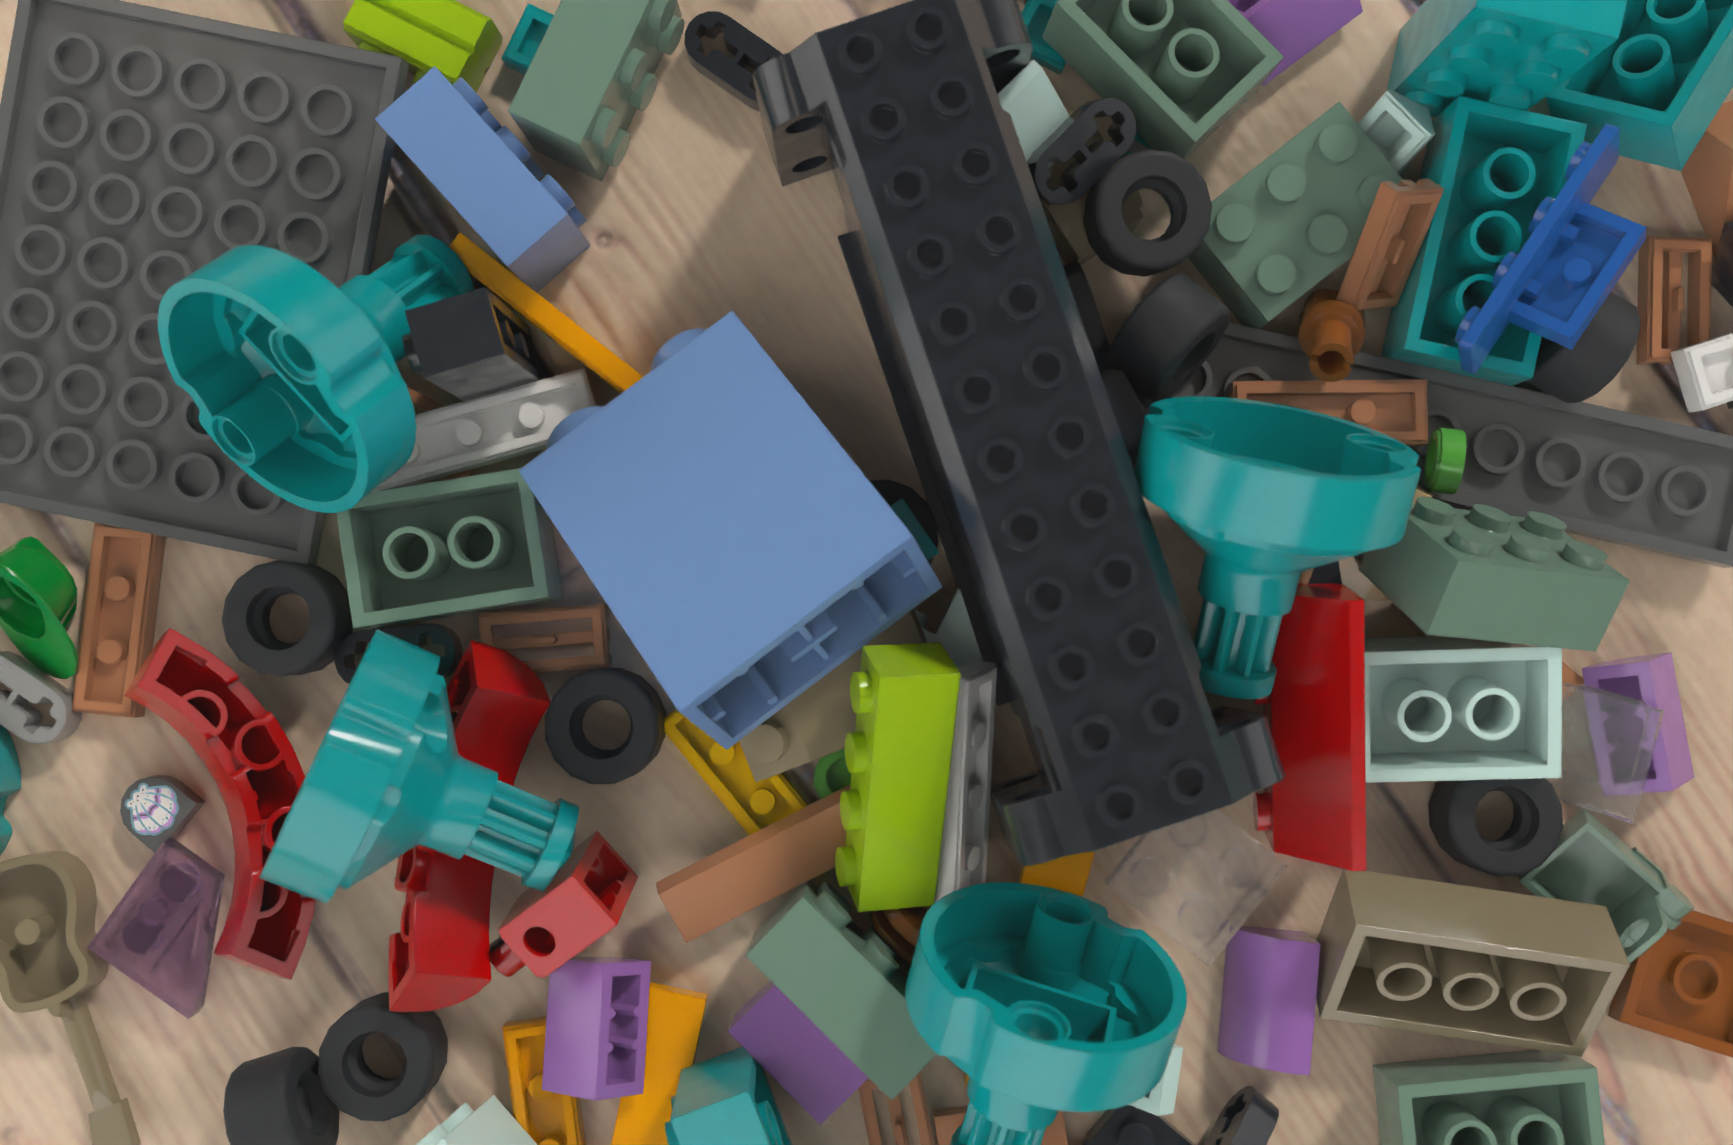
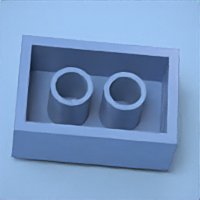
M434 66L377 116L375 120L504 264L521 281L538 293L591 246L579 230V227L587 220L574 206L575 203L550 174H547L539 181L545 174L531 158L532 155L505 125L503 127L488 111V106L462 77L451 85Z

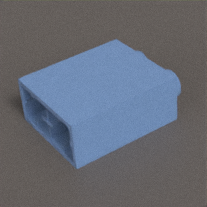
M733 310L708 329H690L671 338L656 353L651 363L650 372L604 407L590 406L567 416L550 434L547 450L519 470V473L677 710L726 750L943 587L913 535Z

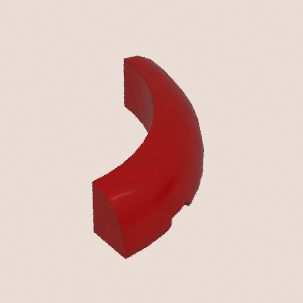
M169 628L144 661L124 696L154 712L188 741L205 763L224 800L232 828L235 851V875L231 905L224 929L213 954L255 970L291 980L306 945L316 900L262 880L259 876L305 779L304 772L293 746L275 716L270 711H266L253 693L238 680L240 678L238 674L203 646Z
M471 640L447 687L458 753L469 761L498 772L497 780L513 786L530 740L551 701L543 682L527 664L505 650ZM420 845L411 848L398 857L394 887L397 891L406 892V897L401 915L400 932L393 933L389 937V1011L424 1012L453 1006L478 994L492 980L489 929L495 866L465 854L461 859H456Z

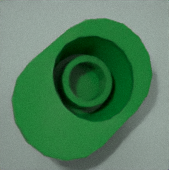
M30 536L20 539L0 552V626L22 655L39 670L54 678H70L77 673L79 664L75 646L65 630L77 607L78 594L74 578L66 566L37 538Z

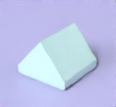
M1387 90L1358 123L1398 174L1435 135L1429 109L1393 90Z

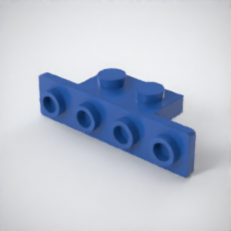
M1606 123L1592 144L1585 141L1578 147L1565 173V179L1568 181L1556 198L1548 196L1541 202L1529 225L1528 233L1531 236L1519 254L1511 251L1504 257L1493 277L1492 288L1494 291L1482 309L1474 306L1463 318L1455 336V342L1459 344L1461 369L1475 374L1509 323H1513L1572 350L1646 240L1647 227L1589 204L1617 163L1620 128Z

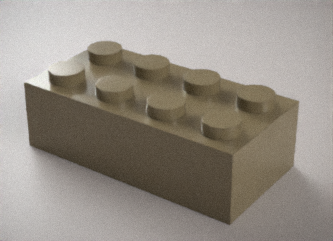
M1343 869L1316 940L1321 943L1316 1000L1319 1016L1324 1019L1582 1057L1630 964L1606 906L1371 871H1349Z

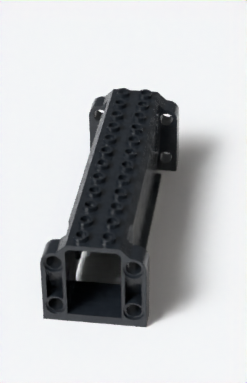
M912 0L816 32L791 52L762 64L754 71L752 79L764 135L781 185L785 186L830 170L833 171L845 206V222L849 232L837 236L925 497L937 522V532L957 589L959 588L962 593L982 659L986 662L996 663L995 702L997 706L1010 703L1013 714L1020 718L1037 768L1033 772L991 785L990 798L1005 842L1020 865L1030 866L1064 856L1096 851L1234 804L1252 792L1271 786L1287 776L1264 714L1225 706L1211 711L1199 678L1201 669L1199 657L1011 115L1001 107L997 95L1029 64L1033 50L1017 0Z

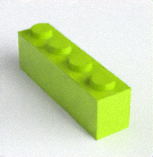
M941 642L862 646L860 672H853L851 675L850 700L852 709L856 713L855 732H848L845 738V759L848 771L851 773L850 790L842 791L840 797V816L843 828L846 831L845 846L837 847L835 868L839 885L841 887L848 886L858 912L932 906L935 902L961 673Z

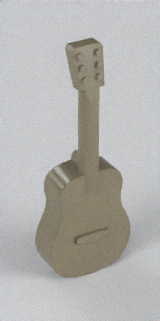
M45 851L0 862V993L8 1008L14 1012L26 1013L48 1008L51 1015L61 1017L94 1109L93 1112L88 1114L92 1145H140L141 1140L128 1099L124 1098L121 1100L83 995V993L98 985L106 977L108 971V959L95 932L97 897L92 874L77 856L65 851Z

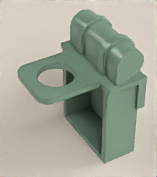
M1584 808L1563 825L1557 847L1540 867L1518 876L1519 882L1535 896L1606 906L1629 963L1646 953L1648 948L1656 943L1668 929L1674 930L1681 924V919L1694 909L1690 900L1678 888L1669 883L1666 873L1638 848H1629Z

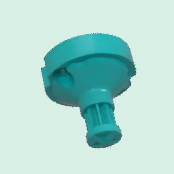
M415 235L395 249L393 257L389 262L370 275L355 276L339 288L315 269L287 253L260 245L238 246L199 268L166 291L158 311L159 340L165 361L175 384L190 394L199 408L200 413L198 416L201 426L231 460L259 484L290 503L311 511L338 513L352 508L402 468L414 450L416 440L415 412L406 383L403 381L396 363L406 357L402 336L403 334L410 333V328L405 311L473 291L474 286L466 266L458 255L444 242L430 235Z
M1189 396L1163 399L1150 405L1149 415H1146L1144 419L1134 473L1142 496L1163 509L1186 535L1204 550V559L1197 586L1200 595L1204 598L1194 639V646L1201 663L1199 678L1204 691L1237 699H1259L1271 694L1278 670L1272 661L1282 616L1290 613L1293 607L1301 572L1370 550L1394 545L1404 537L1421 468L1416 466L1419 455L1414 450L1388 435L1357 423L1275 403L1228 397Z
M376 629L313 759L259 878L323 903H328L337 887L344 890L349 889L411 848L420 845L456 859H461L464 854L521 876L522 885L541 892L547 888L554 876L572 855L579 805L562 798L557 799L553 803L497 780L498 772L460 756L456 744L445 680L443 676L436 674L441 657Z
M1012 882L984 883L964 887L943 896L932 905L921 925L905 991L907 1009L911 1020L925 1042L939 1056H946L969 1076L967 1096L970 1101L964 1122L958 1126L952 1135L950 1145H1041L1046 1127L1053 1123L1059 1110L1071 1112L1103 1111L1122 1107L1139 1100L1153 1090L1160 1082L1166 1070L1187 1005V992L1180 971L1167 952L1142 929L1126 928L1119 925L1108 917V912L1102 905L1075 894L1040 885Z

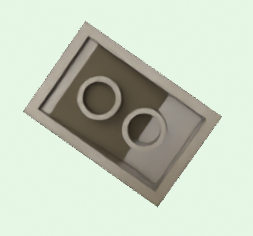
M912 609L865 646L928 642L915 610ZM862 648L739 740L755 782L845 748L847 733L855 732L856 713L852 709L850 700V679L853 672H860Z

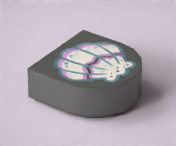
M155 775L137 780L127 788L121 800L120 813L127 829L154 853L166 851L206 801L180 780L172 776Z

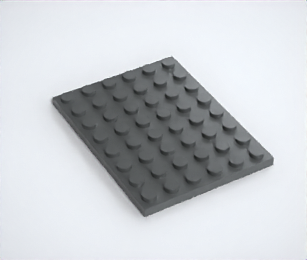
M18 0L0 103V503L276 560L310 565L317 564L326 513L299 507L277 496L243 471L209 436L200 424L198 406L189 393L175 384L168 369L158 333L159 305L163 295L175 283L228 250L244 245H260L287 253L315 269L337 288L357 275H370L395 141L379 125L375 118L404 93L409 64L402 57L121 0Z

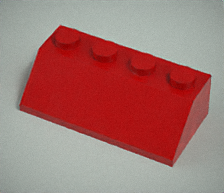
M1298 583L1293 607L1290 613L1282 616L1272 661L1278 669L1273 689L1270 695L1253 699L1254 705L1263 704V714L1266 716L1287 776L1283 780L1265 787L1264 792H1254L1253 813L1256 831H1265L1273 852L1349 871H1366L1364 599L1342 583Z

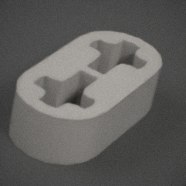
M0 651V682L13 690L12 692L0 690V725L32 744L59 742L69 738L78 729L82 720V712L72 711L74 696L72 691L21 656L10 651ZM28 702L34 704L53 703L50 715L56 719L55 725L40 726L43 715L40 711L29 705Z

